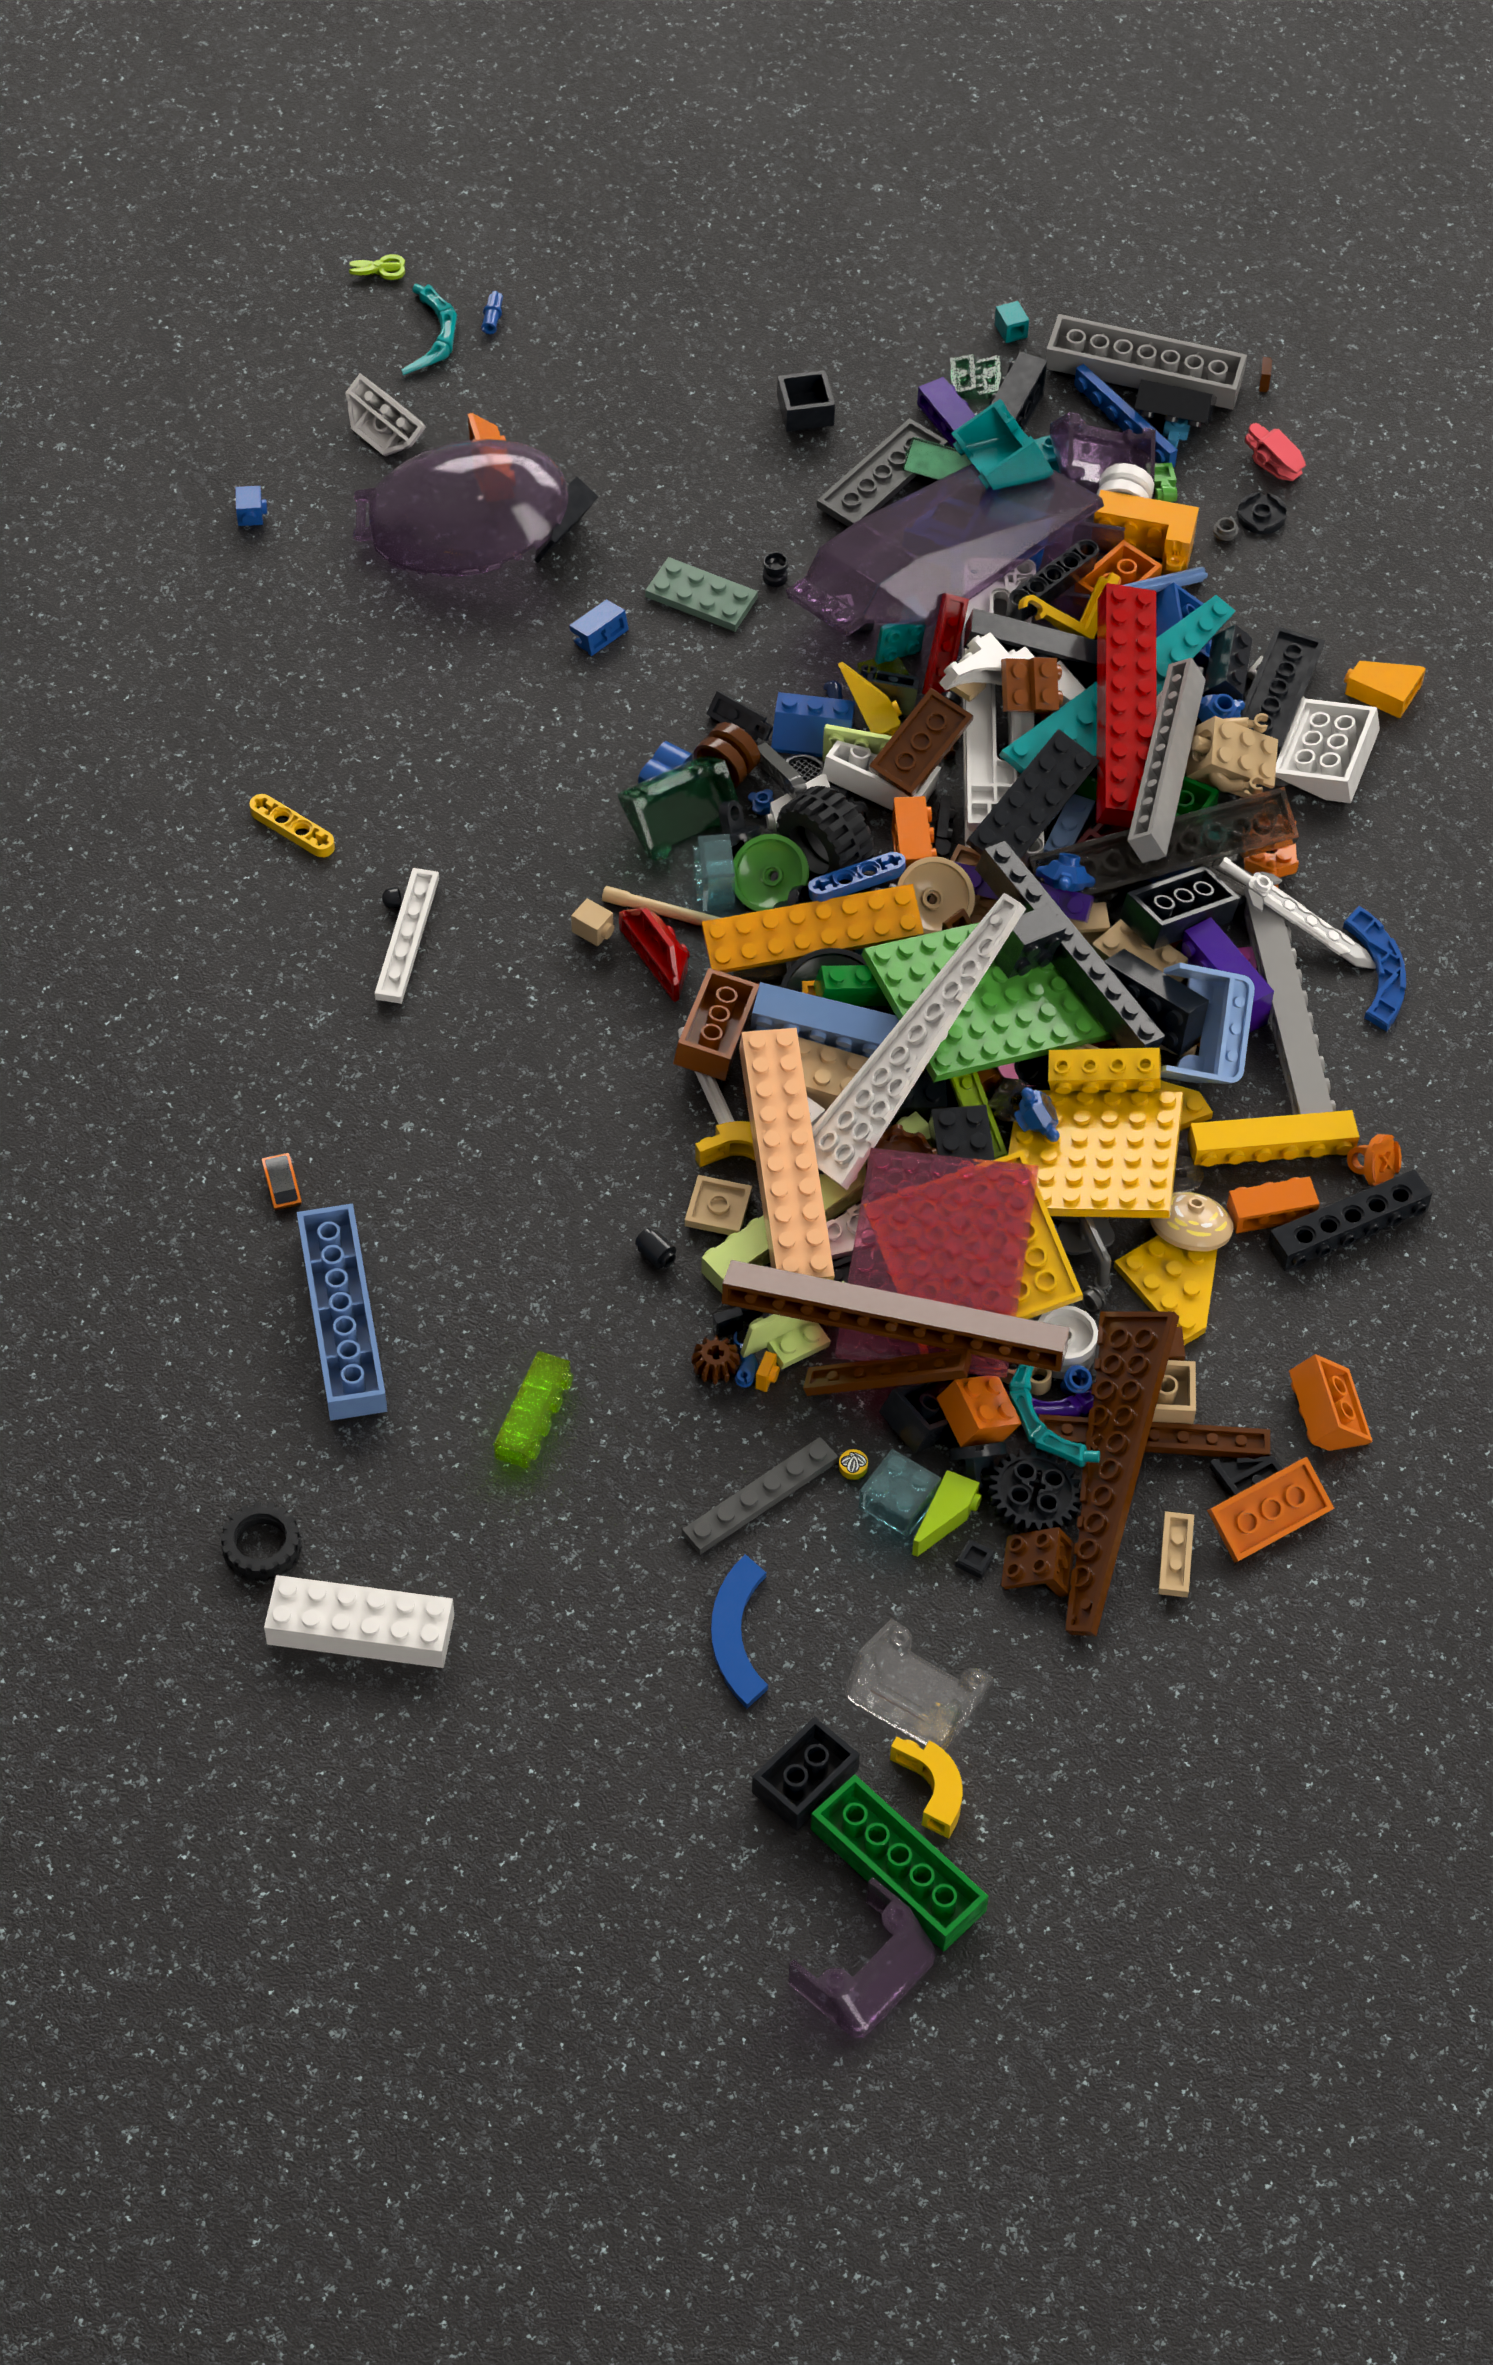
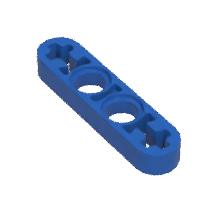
M889 852L816 877L809 882V898L812 901L823 902L898 878L906 869V859L901 853ZM865 871H874L876 874L866 876L863 873ZM843 879H848L852 881L849 884L839 883V881Z

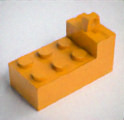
M1100 490L1095 508L1091 540L1098 547L1113 549L1124 540L1150 557L1162 558L1161 574L1167 575L1188 569L1193 548L1199 507Z

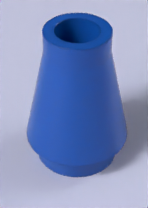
M1081 1365L1071 1366L1061 1381V1390L1068 1395L1084 1393L1091 1387L1092 1376L1089 1370Z

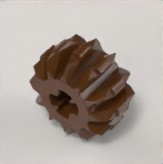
M715 1335L713 1341L704 1337L702 1344H696L694 1353L691 1356V1363L694 1366L695 1375H702L703 1382L712 1379L716 1385L718 1379H722L727 1383L729 1375H736L737 1367L740 1364L738 1348L736 1345H730L728 1337L723 1341H719V1338Z

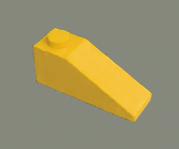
M838 663L870 732L882 734L901 724L898 716L902 715V712L896 700L891 702L885 693L845 663Z

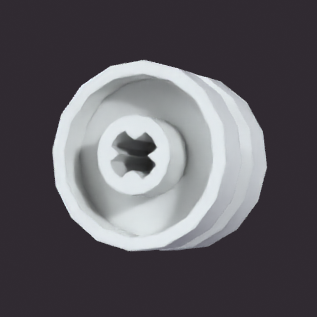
M1126 463L1114 464L1106 468L1101 475L1094 507L1096 508L1100 490L1152 499L1154 491L1153 479L1144 469L1136 465Z
M1064 1306L1042 1314L1038 1320L1039 1322L1070 1328L1068 1348L1061 1372L1052 1371V1377L1064 1379L1066 1371L1074 1365H1081L1089 1370L1094 1362L1098 1329L1094 1319L1087 1312L1073 1306Z

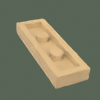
M1165 1511L1158 1594L1188 1597L1194 1526L1193 1514Z

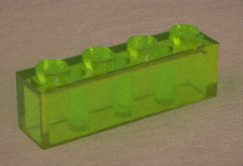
M541 1351L537 1352L494 1442L495 1458L526 1469L532 1459L536 1460L541 1448L540 1440L542 1436H547L552 1425V1420L550 1419L553 1413H558L561 1408L564 1389L569 1390L572 1384L574 1374L570 1371V1361Z

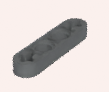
M766 742L757 745L761 753L758 766L794 799L807 790L802 776Z

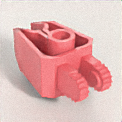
M1253 423L1249 426V434L1247 433L1245 437V443L1254 451L1252 457L1256 464L1278 479L1294 481L1303 473L1301 469L1306 464L1301 451L1279 429H1273L1269 432L1259 423Z

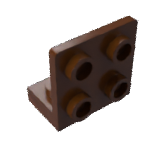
M1059 1527L1009 1535L1006 1541L1001 1586L1006 1590L1046 1583L1058 1597L1069 1596L1075 1543Z

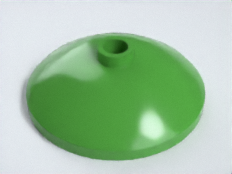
M777 834L760 835L746 842L737 852L731 867V883L735 894L744 905L757 912L772 909L776 903L788 900L790 890L794 886H807L809 879V866L802 849L789 838ZM777 872V873H778V878H777V880L772 881V880H771V875H772L773 873Z

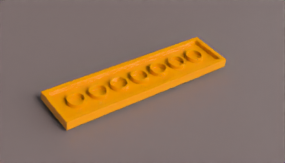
M913 884L841 896L823 902L813 901L702 921L710 968L723 973L794 961L810 952L825 948H840L850 951L924 935Z

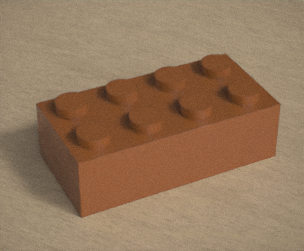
M708 968L678 1041L673 1064L725 1081L739 1047L741 1033L745 1032L752 1014L760 984Z

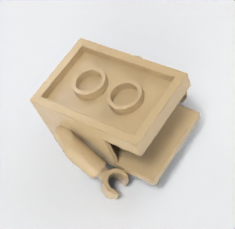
M1259 713L1255 716L1254 720H1249V717L1222 719L1214 716L1195 726L1187 761L1186 777L1216 787L1221 792H1229L1248 800L1262 793L1263 788L1256 787V784L1271 789L1274 788L1278 739L1262 734L1267 730L1268 725L1258 724L1260 721L1266 722L1268 715Z

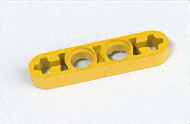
M266 794L255 795L250 800V812L254 819L315 856L328 857L334 852L333 835ZM279 816H286L289 818V820L285 823H278L275 821V819ZM301 828L309 830L306 835H297L295 833Z

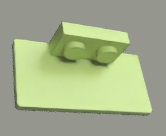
M826 724L824 727L822 760L825 762L826 755L837 740L869 748L871 753L879 754L892 736Z
M773 1314L767 1318H757L750 1323L740 1354L745 1358L767 1347L769 1352L777 1354V1363L781 1369H784L828 1348L831 1341L819 1323Z

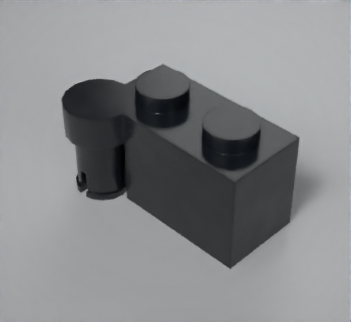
M868 665L861 666L860 675L885 693L891 702L896 700L902 712L901 717L909 716L915 707L920 677L885 671L877 672V668L872 665L870 673H867Z

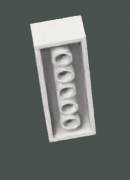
M276 1575L264 1626L266 1641L268 1645L444 1668L454 1620L453 1599Z

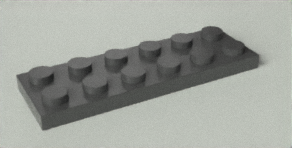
M909 418L817 500L816 507L855 531L918 475V473L904 470L913 441L944 450L948 447V441Z

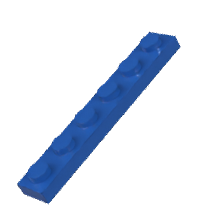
M1086 365L1078 366L1074 383L1077 390L1086 395L1093 405L1099 407L1111 421H1114L1126 435H1129L1136 441L1139 447L1148 452L1157 463H1172L1174 468L1176 465L1177 449Z

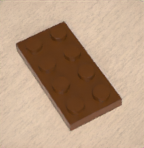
M930 688L871 762L869 770L909 797H913L973 721V715Z

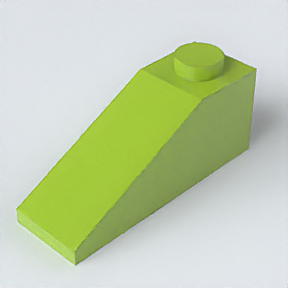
M948 1470L946 1471L913 1540L912 1555L918 1557L967 1521L971 1511H977L982 1499V1495L978 1494L980 1482Z

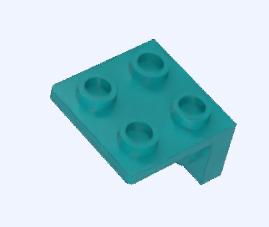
M913 595L904 598L900 611V620L880 627L875 662L878 665L921 651L928 615Z

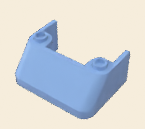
M1178 963L1164 968L1163 974L1188 978L1187 987L1207 998L1209 1003L1201 1034L1199 1056H1183L1178 1061L1177 1067L1161 1066V1077L1194 1083L1230 1084L1239 1081L1244 1073L1254 998V984L1252 980L1245 975L1185 963Z

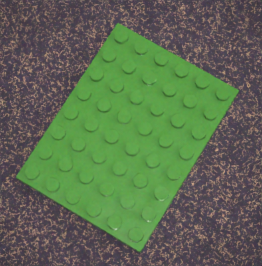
M980 922L864 948L862 957L899 1021ZM993 960L949 1029L946 1039L940 1043L926 1065V1069L932 1080L937 1082L1048 1055L1049 1050H1069L1084 1044H1093L1113 1038L1052 963L1042 968L1039 966L1031 969L1023 976L1017 975L1008 979Z

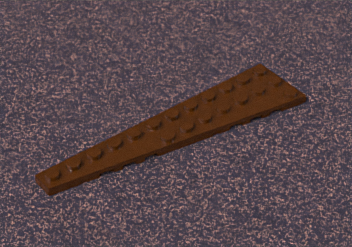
M1174 1311L1100 1312L1097 1336L1099 1355L1095 1359L1094 1369L1097 1371L1096 1382L1092 1384L1091 1391L1094 1401L1093 1407L1089 1410V1428L1086 1436L1087 1450L1100 1451V1462H1086L1083 1467L1080 1491L1082 1511L1081 1516L1077 1519L1079 1538L1078 1543H1075L1074 1546L1076 1565L1071 1574V1590L1069 1592L1065 1628L1070 1635L1097 1636L1179 1316Z

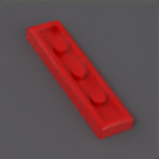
M943 593L922 691L923 695L930 688L940 694L945 691L950 692V689L945 690L939 682L946 675L944 670L957 660L969 603L967 598Z

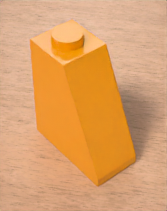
M1359 661L1354 669L1350 668L1345 676L1344 683H1347L1345 694L1401 718L1422 686L1426 668L1413 665Z

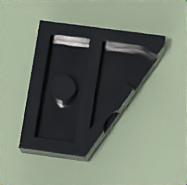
M1274 1456L1259 1457L1257 1459L1237 1458L1236 1462L1220 1463V1460L1216 1459L1212 1460L1209 1466L1231 1497L1283 1469Z

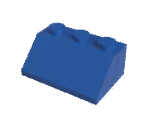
M1174 582L1156 594V636L1159 637L1204 603ZM1212 640L1193 658L1196 665H1208Z
M778 692L771 748L780 753L823 757L825 725L829 724L853 729L855 701Z

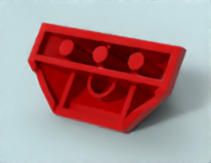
M639 908L619 912V929L674 1002L678 1001L688 972L690 954L687 947L678 942L672 927L666 926L662 919L649 909Z

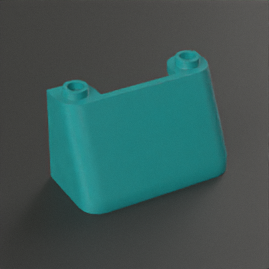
M1001 399L951 433L956 440L953 443L954 448L960 456L965 454L981 474L978 478L986 489L991 487L992 490L1044 480L1054 474L1053 469L1034 439L1024 433Z

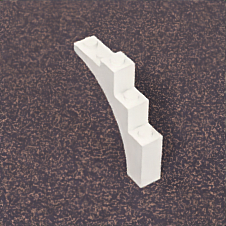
M991 633L986 634L982 638L978 635L967 644L969 649L962 656L963 658L957 664L954 661L944 670L946 675L939 683L945 690L972 682L993 683L1002 686V659H1030L1034 656L1026 647L1017 652L1013 649L1008 653ZM1059 661L1057 665L1062 667V677L1058 680V690L1063 693V703L1059 706L1061 708L1086 689L1065 665Z

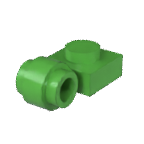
M1172 463L1148 464L1147 473L1154 482L1155 500L1176 502L1177 488L1175 486L1177 479Z

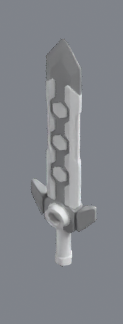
M1227 857L1223 859L1218 868L1223 871L1225 870L1246 885L1244 893H1246L1245 896L1252 907L1262 912L1264 903L1354 966L1376 969L1374 961L1365 948L1274 886L1282 882L1276 875L1256 872L1251 876L1232 863Z

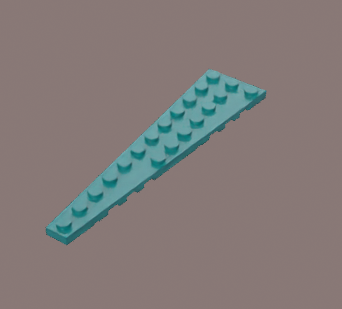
M1217 595L1156 638V697L1163 690L1168 665L1191 657L1193 659L1235 613V610ZM1097 682L1004 748L999 756L1022 774L1054 733L1060 729L1097 758Z

